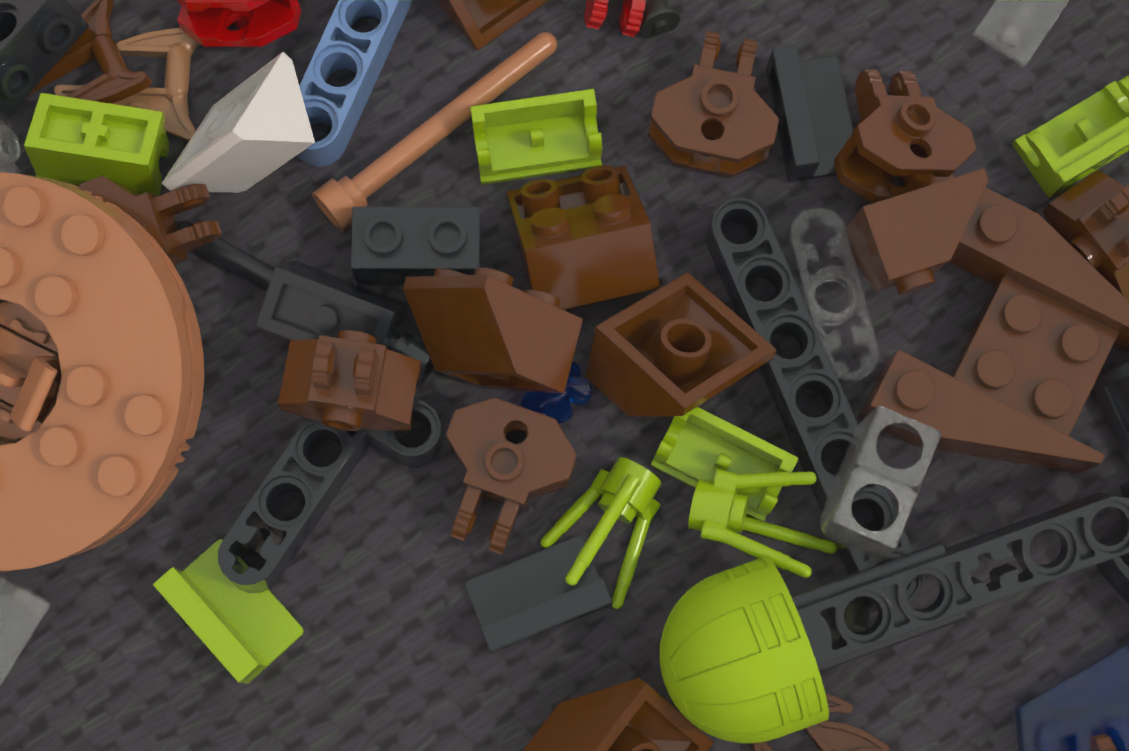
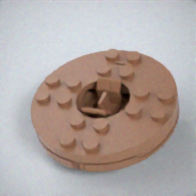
M0 172V571H13L56 562L100 546L126 531L162 497L179 471L175 464L185 460L181 452L187 451L190 448L186 440L194 438L197 429L204 389V354L195 310L183 280L157 241L135 219L111 202L105 203L102 201L103 198L101 196H93L90 191L80 190V187L49 178Z

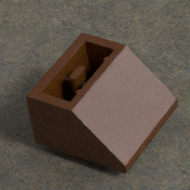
M625 165L619 167L596 166L586 170L582 175L555 181L537 179L526 183L522 188L506 191L529 290L541 291L556 296L561 300L559 308L563 310L660 288L651 223Z
M438 268L435 269L433 276L406 277L403 290L436 371L483 389L564 393L583 319L560 309L561 300L559 298L536 290L521 291L512 287L514 280L512 276L490 268H475L474 275H465L457 271Z

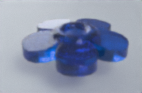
M572 362L564 393L529 392L523 397L521 406L540 414L545 413L546 416L556 419L557 423L561 424L570 420L573 416V409L570 403L575 405L587 403L592 397L593 389L587 379L581 378L582 372L579 365Z

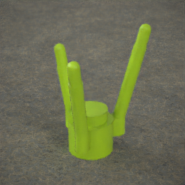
M619 457L610 472L603 469L599 471L590 488L562 515L540 541L542 547H551L602 496L598 506L605 512L565 577L566 583L572 586L577 584L586 568H588L616 521L619 520L626 524H631L636 516V523L612 596L611 606L614 609H620L624 604L649 525L661 506L653 498L662 483L651 471L632 460Z
M717 469L714 482L699 479L697 482L689 514L688 528L702 531L701 538L725 543L758 559L768 556L776 567L787 570L802 578H808L812 573L808 565L741 535L742 530L828 554H833L837 550V545L832 541L747 517L749 496L738 494V488L811 485L817 479L813 472L738 474Z

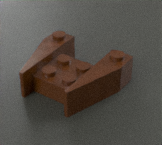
M985 187L949 263L994 286L950 375L898 349L885 363L858 418L916 447L1081 474L1102 464L1106 455L1069 436L1112 346L1129 353V301L1038 213Z

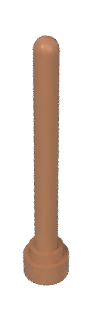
M548 32L539 33L352 179L344 176L337 182L331 178L312 193V197L318 207L340 232H345L352 226V207L368 206L366 199L471 118L470 106L489 104L551 56L557 48L556 38Z

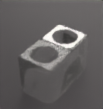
M878 405L858 424L820 516V526L823 533L838 543L884 562L897 548L942 432ZM892 424L922 438L923 453L920 460L914 466L900 470L891 468L882 462L877 454L876 440L884 427ZM855 464L861 465V467H857L854 469ZM868 484H880L889 488L894 493L898 501L899 512L895 522L889 528L882 531H870L861 527L856 522L851 511L853 496L861 487Z

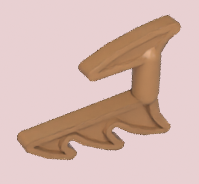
M180 28L147 32L119 41L117 47L124 56L166 58L164 88L148 87L113 104L161 111L165 116L164 127L166 133L189 142L196 132L189 117L187 97L191 55L201 44ZM57 85L54 88V92L56 95L66 97L84 85Z

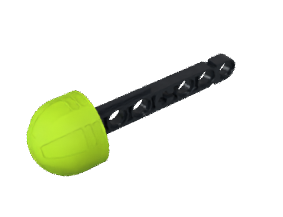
M1129 482L1119 485L1122 494L1099 492L944 548L942 542L792 596L778 569L768 556L705 578L679 599L668 616L660 642V667L668 694L675 706L692 724L711 736L729 742H766L829 719V709L820 672L967 619L966 612L1129 553ZM1114 507L1118 510L1122 520L1120 533L1110 542L1099 543L1092 534V520L1097 512L1103 508ZM1053 529L1061 539L1060 553L1049 564H1036L1030 555L1031 541L1042 530ZM1010 542L1012 544V552L1007 547V544ZM982 554L995 562L1014 556L1019 566L1023 569L1022 573L1019 574L1018 568L1008 563L995 567L989 571L991 582L987 584L970 576V572L979 568L978 556ZM931 574L935 576L939 583L938 598L927 608H912L906 597L908 584L918 575ZM862 596L873 598L878 609L877 619L874 624L864 631L848 629L844 621V612L850 601ZM827 608L829 621L840 636L835 641H832L831 629L820 614L822 610Z

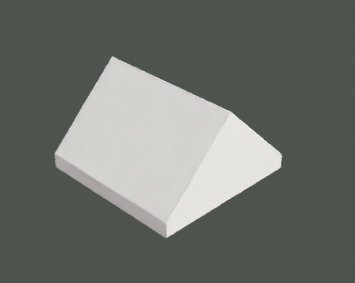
M284 52L276 56L211 107L163 180L162 184L167 189L174 191L188 185L206 184L208 192L239 193L246 191L315 143L293 61Z

